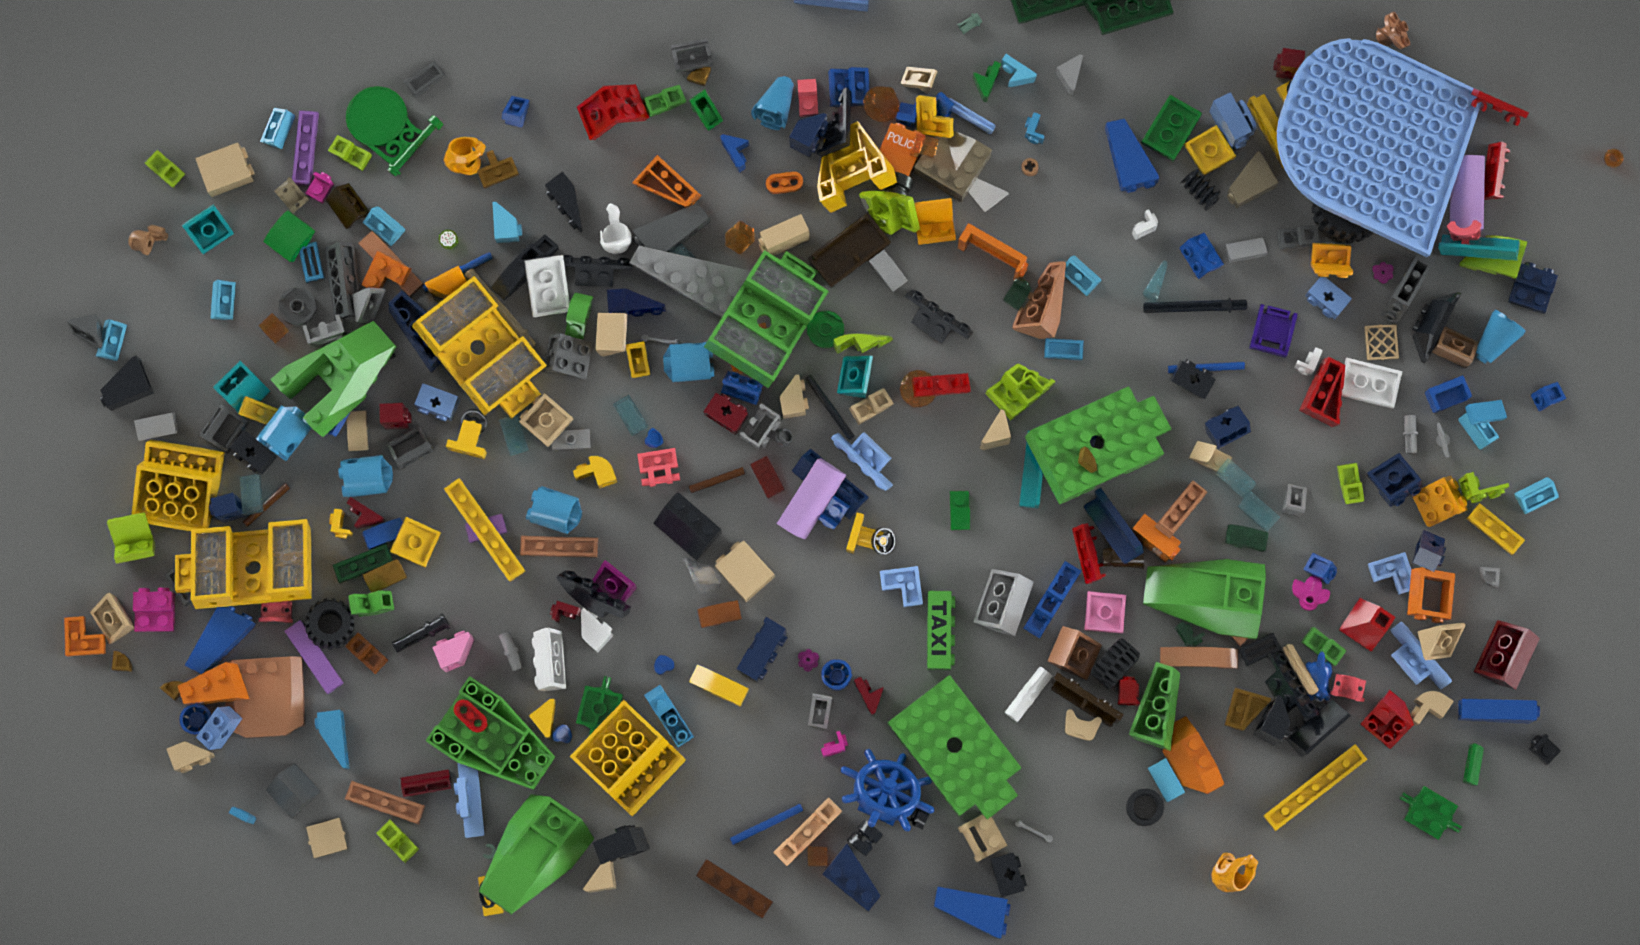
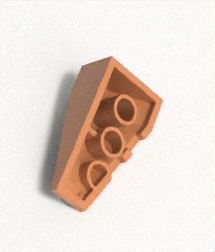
M1064 261L1048 264L1037 281L1038 287L1034 293L1030 292L1028 295L1029 301L1026 306L1019 309L1012 327L1013 330L1038 339L1055 337L1061 316L1066 269Z

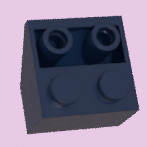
M822 113L798 120L789 136L790 148L808 157L812 153H816L820 146L818 142L828 128L827 114Z

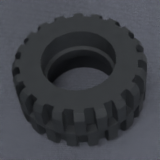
M1314 203L1311 207L1312 213L1315 214L1313 217L1314 222L1319 223L1318 229L1321 232L1326 231V237L1330 239L1332 236L1335 237L1336 242L1341 243L1343 240H1346L1347 244L1353 243L1355 240L1360 242L1365 237L1368 238L1374 233Z

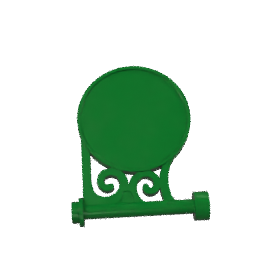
M381 86L369 87L357 93L350 101L346 111V124L352 136L389 163L387 170L395 177L401 174L400 168L435 129L439 131L444 125L437 117L432 115L427 120L430 124L425 130L416 128L408 118L407 107L403 99L395 91ZM406 133H410V134H411V135H407V138H408L409 140H413V139H414L415 133L419 135L418 138H417L414 142H407V141H405V139H404V135H405ZM386 145L388 154L396 155L398 152L397 148H394L393 151L390 150L392 146L396 145L399 147V153L395 157H389L377 147Z

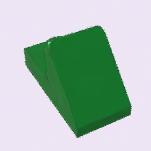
M994 61L992 66H988L985 76L973 72V80L984 102H987L1001 69V63Z
M706 90L701 91L689 100L693 112L698 115L706 130L709 131L724 121Z
M950 491L951 530H970L969 491Z

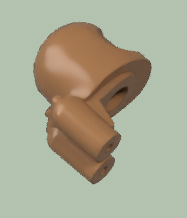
M150 225L147 227L148 232L142 230L133 231L128 239L130 248L135 251H141L144 255H149L154 241H166L168 239V233H165V228Z

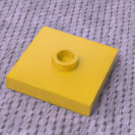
M1217 125L1184 143L1195 164L1201 169L1202 175H1207L1236 158V154Z
M405 517L390 552L426 568L441 532Z

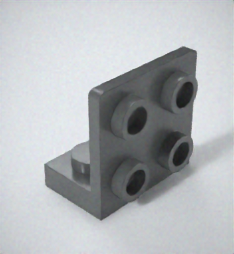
M561 333L550 335L545 357V364L547 366L543 369V372L548 374L559 372L579 379H586L593 343Z

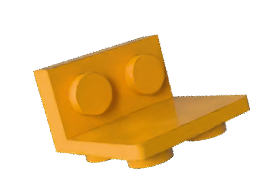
M951 198L914 203L920 229L916 232L918 245L956 240Z

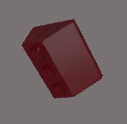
M1497 620L1473 672L1501 686L1516 690L1540 638L1528 628Z

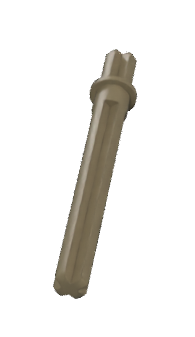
M474 269L468 270L465 273V277L468 280L473 276L477 278L498 304L496 310L519 338L523 336L534 348L536 342L528 334V330L522 327Z

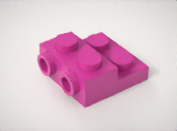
M139 588L138 592H133L134 632L175 631L174 592L169 591V588H158L157 592H150L149 588Z

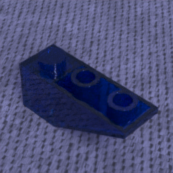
M629 289L607 290L609 313H626L627 315L632 314L633 317L643 316V313L661 315L662 312H667L665 304Z

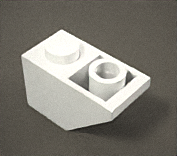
M583 608L581 610L582 638L598 653L613 637V634L610 632L612 628L605 622L601 624L596 619L598 615Z

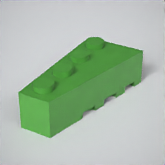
M1158 662L1155 663L1129 735L1135 740L1171 751L1180 672L1174 667Z

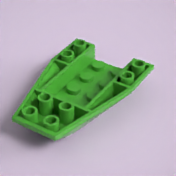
M1222 559L1148 566L1143 605L1217 634L1257 640L1265 590V564Z
M469 676L459 690L460 694L425 741L457 763L534 790L555 759V756L501 696ZM468 700L487 718V728L481 733H475L470 730L454 714L456 702ZM466 706L460 709L461 713H466L468 710ZM476 720L474 724L476 727H479L482 722L481 720Z
M531 794L508 822L479 892L509 914H513L571 870L594 841V837L583 820L551 797Z

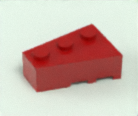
M1331 357L1322 359L1299 411L1331 427L1340 425L1341 396L1344 387L1346 365Z

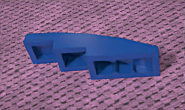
M1066 561L1063 563L1023 629L1040 639L1081 573V570Z

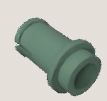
M972 13L971 17L957 25L964 35L974 27H979L982 20L977 13Z

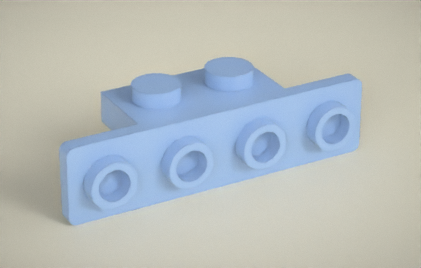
M865 432L852 445L840 433L831 437L834 445L838 449L843 450L851 462L857 463L861 467V471L875 481L874 483L878 488L886 491L893 486L880 473L892 458Z
M1402 621L1390 630L1402 644L1391 656L1416 685L1427 676L1430 677L1440 690L1452 682V679L1435 659H1424L1420 641Z
M457 763L459 778H457V783H454L455 795L459 797V803H456V811L463 818L465 837L484 836L478 770Z

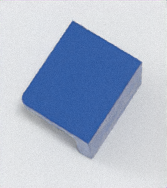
M916 101L915 105L900 103L896 123L914 128L917 114Z

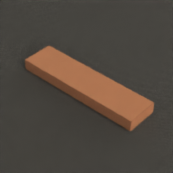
M373 231L358 243L372 259H374L377 251H381L403 263ZM410 271L404 285L396 283L409 297L424 285L412 271Z
M1192 480L1155 527L1168 538H1171L1208 492Z
M521 536L520 555L598 558V538Z
M351 781L345 797L348 801L416 824L420 823L425 806L354 781Z

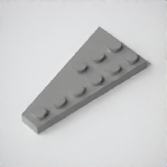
M643 246L637 248L629 262L722 318L751 272L745 269Z

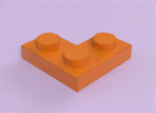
M377 251L361 285L366 288H383L387 278L400 285H404L412 268L381 251Z
M84 616L64 618L65 656L106 654L105 635H86V618Z

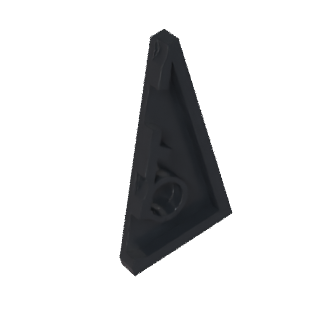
M844 88L840 94L838 111L833 112L827 131L823 135L825 142L822 149L817 150V155L820 157L850 146L851 91L848 88Z

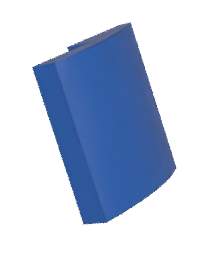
M850 67L849 69H830L828 71L830 107L840 106L838 99L844 88H848L851 91V107L870 105L868 68Z

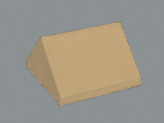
M598 313L596 351L600 356L604 357L625 352L626 313Z
M1000 410L981 441L980 449L982 450L1010 443L1011 434L1004 410Z
M107 593L90 612L109 644L114 643L134 630V624L118 598L111 593Z
M1466 624L1439 625L1418 631L1424 659L1450 658Z
M609 861L600 865L583 890L592 893L616 889L613 862Z

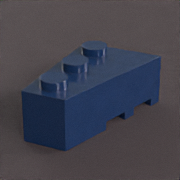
M846 844L822 875L869 912L881 895L849 845Z

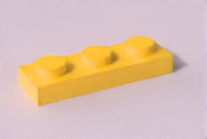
M1480 503L1466 518L1510 555H1513L1525 541L1524 538Z

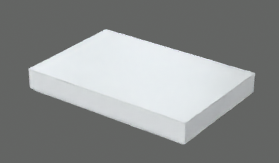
M563 255L526 260L525 268L533 317L568 312L570 301Z
M1346 358L1342 396L1393 409L1402 371Z

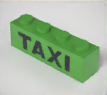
M928 591L927 670L950 671L951 666L955 665V654H951V646H955V635H951V627H955V616L951 615V608H955V596H951L952 591Z

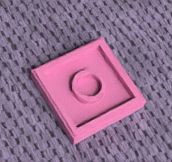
M1088 591L1084 630L1123 634L1126 595Z

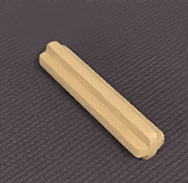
M1288 644L1283 647L1284 654L1309 695L1317 693L1319 689L1294 646Z

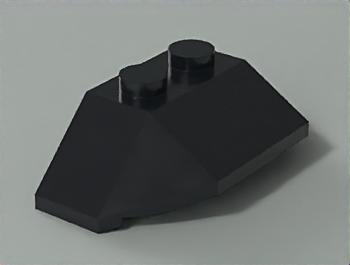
M1456 292L1442 296L1424 305L1421 311L1423 317L1421 321H1416L1412 329L1415 331L1412 337L1421 362L1425 363L1429 359L1462 293Z

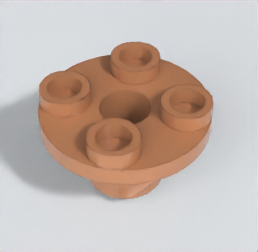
M1395 12L1387 14L1384 19L1385 27L1378 28L1376 31V38L1379 44L1389 47L1393 43L1399 49L1410 46V40L1407 36V31L1409 30L1407 23L1401 21Z

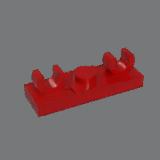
M1475 88L1471 93L1477 97L1472 101V107L1476 108L1477 104L1481 102L1480 110L1485 111L1487 103L1492 104L1491 109L1500 113L1503 110L1510 112L1505 115L1504 120L1509 122L1511 117H1515L1513 124L1516 126L1520 123V116L1527 118L1529 112Z
M1501 141L1489 144L1484 177V200L1504 198L1500 194V189H1505L1501 181L1504 174V164L1509 161L1505 158V153H1510V150L1506 148L1507 143Z
M968 373L912 378L914 398L971 392Z
M1088 523L1072 528L1085 584H1091L1106 576V573L1101 574L1099 569L1104 566L1103 563L1098 564L1097 551L1093 542L1097 539V536L1092 537L1090 533L1095 528L1094 526H1089Z

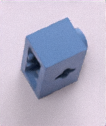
M1320 277L1305 295L1311 305L1318 306L1326 317H1332L1334 320L1352 299L1326 277ZM1329 296L1330 300L1325 301L1324 299Z
M422 384L414 405L418 408V412L425 415L432 413L436 415L435 418L446 422L447 419L453 420L460 403V398L451 393ZM439 400L441 405L434 407L433 402L437 403Z
M230 706L217 707L196 738L209 750L221 749L243 718Z

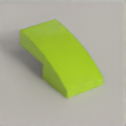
M339 135L336 136L328 149L330 153L361 171L364 170L373 156L370 152L354 145L353 142Z
M158 150L145 162L146 166L172 188L186 175Z
M1357 463L1338 465V476L1345 504L1365 501Z
M389 820L376 832L386 845L405 863L419 850L392 820Z

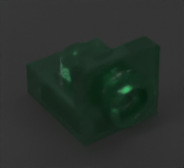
M1016 278L1003 301L1019 311L1032 290L1030 283L1024 279L1019 280Z
M1181 622L1175 627V630L1187 647L1190 645L1196 647L1203 642L1204 632L1193 637L1192 634L1194 632L1189 624L1185 625L1184 622Z

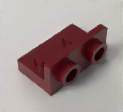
M557 601L556 605L553 604L551 607V619L559 623L561 616L564 615L575 620L576 617L581 618L582 609Z

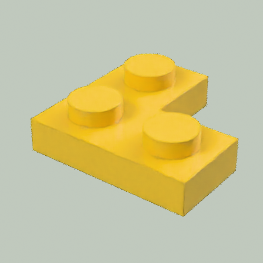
M917 96V131L925 135L945 138L953 137V118L937 116L936 97Z

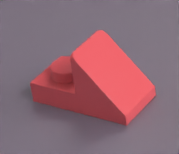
M816 79L797 80L800 117L818 115Z

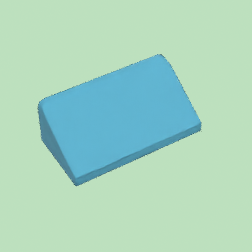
M274 108L260 142L282 149L295 115L288 110Z
M379 206L372 208L363 221L369 229L390 246L406 230Z
M1074 255L1066 261L1065 277L1088 296L1101 282V278Z
M223 280L213 282L211 319L233 320L236 282Z
M110 319L105 321L102 331L103 346L98 348L97 357L118 361L127 324Z
M1467 413L1458 419L1479 450L1499 438L1489 422L1470 425Z
M1548 477L1514 494L1524 514L1559 498L1554 481Z
M1166 758L1148 768L1166 802L1185 793Z

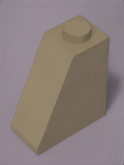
M1260 151L1256 152L1227 192L1229 202L1232 205L1234 204L1236 208L1275 189L1279 183Z

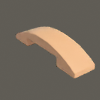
M828 797L773 853L788 866L839 816L842 810Z

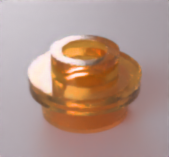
M1610 149L1604 155L1606 165L1612 168L1620 166L1624 159L1621 151L1617 149ZM1610 156H1614L1616 161H1612Z

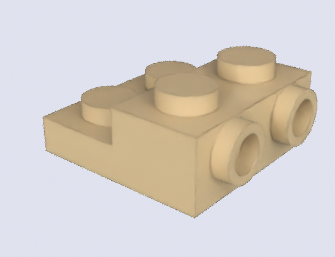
M544 393L542 397L539 395L533 401V407L530 410H525L522 413L519 422L533 436L549 447L574 419Z

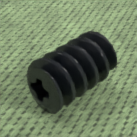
M1199 168L1189 173L1181 183L1186 182L1184 185L1185 189L1191 187L1189 193H1196L1194 199L1198 200L1201 198L1199 204H1206L1204 210L1207 211L1220 199L1218 196L1221 191L1213 192L1216 186H1208L1211 181L1210 179L1203 181L1206 175L1199 176L1198 174L1201 170Z

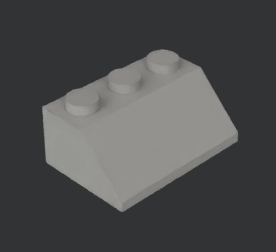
M992 569L973 623L999 633L1015 636L1034 582L1020 574Z

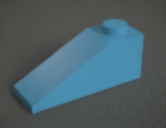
M333 710L317 713V718H315L316 730L319 729V733L342 768L350 769L343 711Z

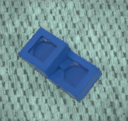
M401 517L363 531L362 534L368 550L394 541L403 523Z

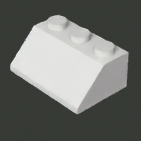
M543 628L533 632L532 646L535 649L533 664L537 674L535 676L536 687L540 691L566 689L562 631Z

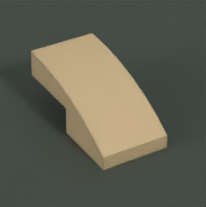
M882 388L851 406L849 410L858 425L891 407L894 403L885 388Z
M366 410L351 411L347 418L348 451L369 449Z

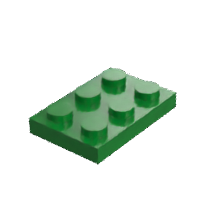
M1169 95L1141 143L1174 162L1202 116V112Z

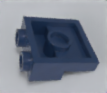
M1531 262L1521 264L1508 302L1545 314L1558 275L1554 274L1555 271L1549 268L1537 269L1536 265Z
M1400 453L1367 473L1368 478L1377 487L1379 494L1390 507L1393 505L1400 506L1404 503L1406 497L1409 495L1416 496L1422 488L1421 478Z

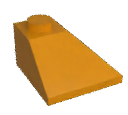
M456 266L425 282V285L434 296L445 299L467 281L460 267Z

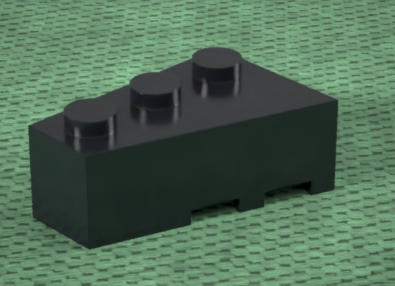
M635 825L621 826L615 829L616 833L592 842L601 865L609 861H616L617 858L621 860L632 857L650 849L642 827H635Z

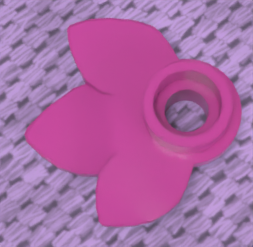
M1310 576L1305 583L1297 579L1293 582V594L1299 599V604L1304 610L1312 611L1319 604H1324L1329 600L1330 591L1322 589L1320 578ZM1306 599H1311L1313 602L1309 603Z

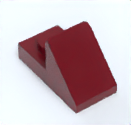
M352 497L346 502L350 506L349 510L357 516L361 513V516L354 525L356 529L384 523L385 519Z
M859 677L854 680V683L871 716L876 714L884 687L869 693L871 687L866 679L862 680Z

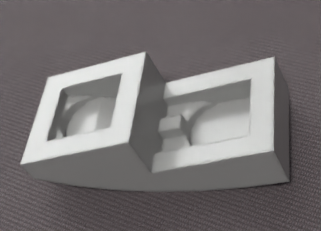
M884 249L868 260L891 292H894L908 281Z

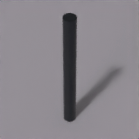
M812 375L807 376L805 380L848 440L854 438L855 435Z

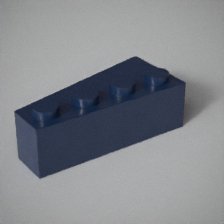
M401 290L389 302V313L428 370L432 373L441 364V361L412 327L415 321L427 312Z

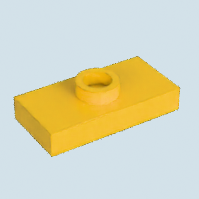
M245 396L238 415L267 425L278 409Z

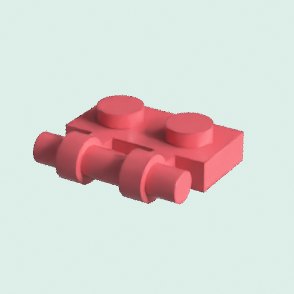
M675 448L637 454L640 474L648 473L649 477L641 479L642 487L649 485L654 487L656 484H673V481H680L679 473H671V469L678 468ZM665 470L666 475L654 476L655 471Z

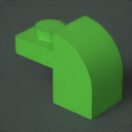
M574 293L567 312L565 335L584 339L587 320L591 314L593 296Z
M378 590L369 594L349 595L350 609L353 615H358L359 617L372 616L394 610L391 591Z

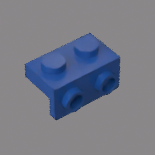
M1205 233L1188 239L1180 246L1182 254L1198 279L1224 265Z
M727 371L722 381L721 393L757 405L763 385L753 378Z

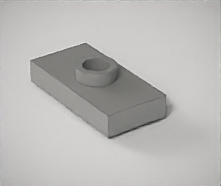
M590 429L564 430L552 443V450L591 449Z

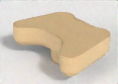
M1069 709L1066 712L1065 733L1072 737L1091 741L1094 739L1102 720L1100 717H1096L1092 721L1080 720L1075 716L1074 711Z

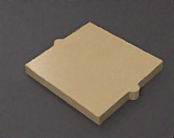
M340 818L306 827L309 837L308 844L311 845L314 858L348 849L344 836L346 833L342 829Z

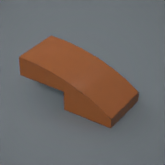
M738 600L697 609L701 628L742 619Z
M359 632L345 646L374 674L388 661Z

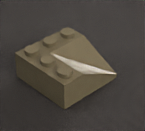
M954 131V136L951 138L936 136L914 166V174L962 202L990 159L992 149L957 131Z

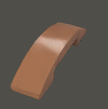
M1161 647L1160 663L1174 668L1218 667L1238 669V649Z

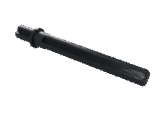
M1228 298V300L1145 302L1143 304L1144 313L1228 311L1231 313V310H1246L1248 303L1246 299L1231 300V298Z

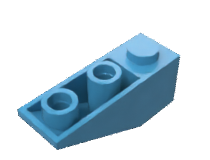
M658 685L644 695L677 747L694 738L661 685Z

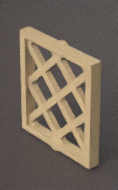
M1380 324L1364 327L1367 360L1399 359L1396 325ZM1377 328L1378 331L1373 334L1369 329ZM1383 328H1391L1392 330L1387 334ZM1380 331L1385 335L1383 340L1377 337ZM1393 331H1394V339L1390 336V334H1391ZM1368 333H1369L1371 336H1373L1369 341H1368ZM1374 338L1380 342L1376 347L1371 344ZM1387 338L1393 342L1390 346L1384 343ZM1381 344L1387 348L1384 353L1378 350ZM1394 344H1395V352L1391 349V347H1392ZM1369 346L1374 349L1371 353H1369ZM1376 351L1381 356L1372 357V354ZM1390 351L1394 356L1386 357L1385 354Z

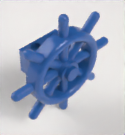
M866 749L864 754L869 763L863 766L859 772L846 766L841 768L842 774L855 779L854 794L843 796L842 802L850 803L857 801L859 803L857 810L871 816L868 821L869 827H874L878 819L892 826L895 821L899 820L904 831L908 832L911 826L906 817L910 816L916 808L929 814L934 812L933 806L920 801V786L929 785L932 783L930 777L917 779L904 766L907 759L904 753H901L897 762L890 760H876L872 751ZM883 773H889V778H885ZM872 774H875L876 777H877V779H878V781H876V780H874V779H872V778H870V777H868V776H870V775H872ZM900 778L903 782L897 784L896 780ZM864 784L868 785L866 791L864 788ZM909 789L911 796L900 791Z

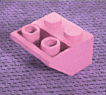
M458 632L454 634L455 638L448 641L447 638L436 642V646L432 647L441 669L446 673L465 664L475 640L469 632Z

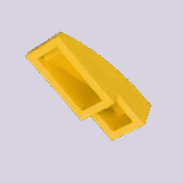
M700 665L696 666L689 680V683L741 707L749 691V688Z

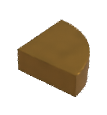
M711 67L698 68L688 75L687 81L705 86Z
M1084 446L1080 449L1078 463L1093 473L1097 470V464L1090 450Z
M113 651L112 670L132 672L131 661L125 654Z
M167 682L160 689L176 701L180 696L178 686L183 684V682Z

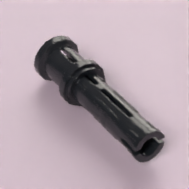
M442 613L440 617L430 622L426 621L424 626L393 641L392 645L395 651L399 653L403 649L429 636L435 637L436 633L444 629H450V625Z

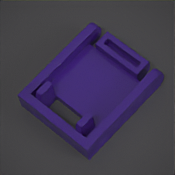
M1260 304L1249 348L1286 358L1298 313H1293L1292 320H1290V311L1268 305L1266 313H1263L1264 305ZM1264 340L1279 344V349L1263 346L1261 342Z

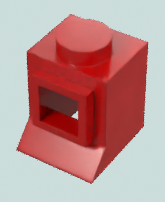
M1123 677V680L1118 682V705L1140 706L1138 700L1139 684H1137V680H1135V677Z

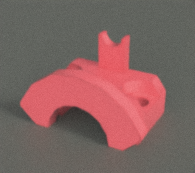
M1473 220L1469 227L1460 228L1456 225L1455 221H1451L1447 225V229L1450 231V237L1453 241H1461V244L1469 245V240H1478L1481 237L1480 228L1482 225L1477 220Z
M293 602L261 603L259 622L293 623Z
M1336 674L1333 691H1330V695L1364 702L1363 694L1366 680L1350 675ZM1359 686L1363 688L1362 691L1358 689Z

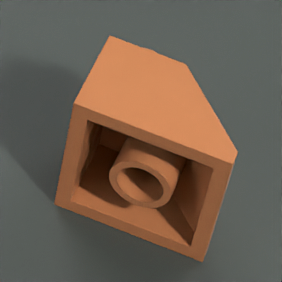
M1062 626L1048 662L1059 669L1087 680L1102 645L1079 630Z

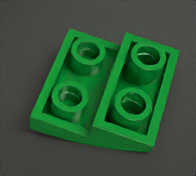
M287 210L276 221L263 242L289 262H294L302 246L307 247L316 230Z

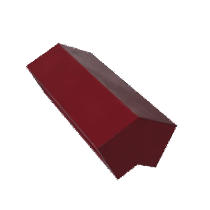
M449 769L400 778L403 797L452 789Z

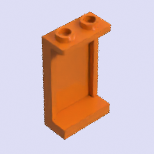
M967 224L959 238L958 249L964 252L968 244L971 243L1015 268L1014 281L1017 282L1019 277H1024L1029 265L1027 263V256L975 226Z

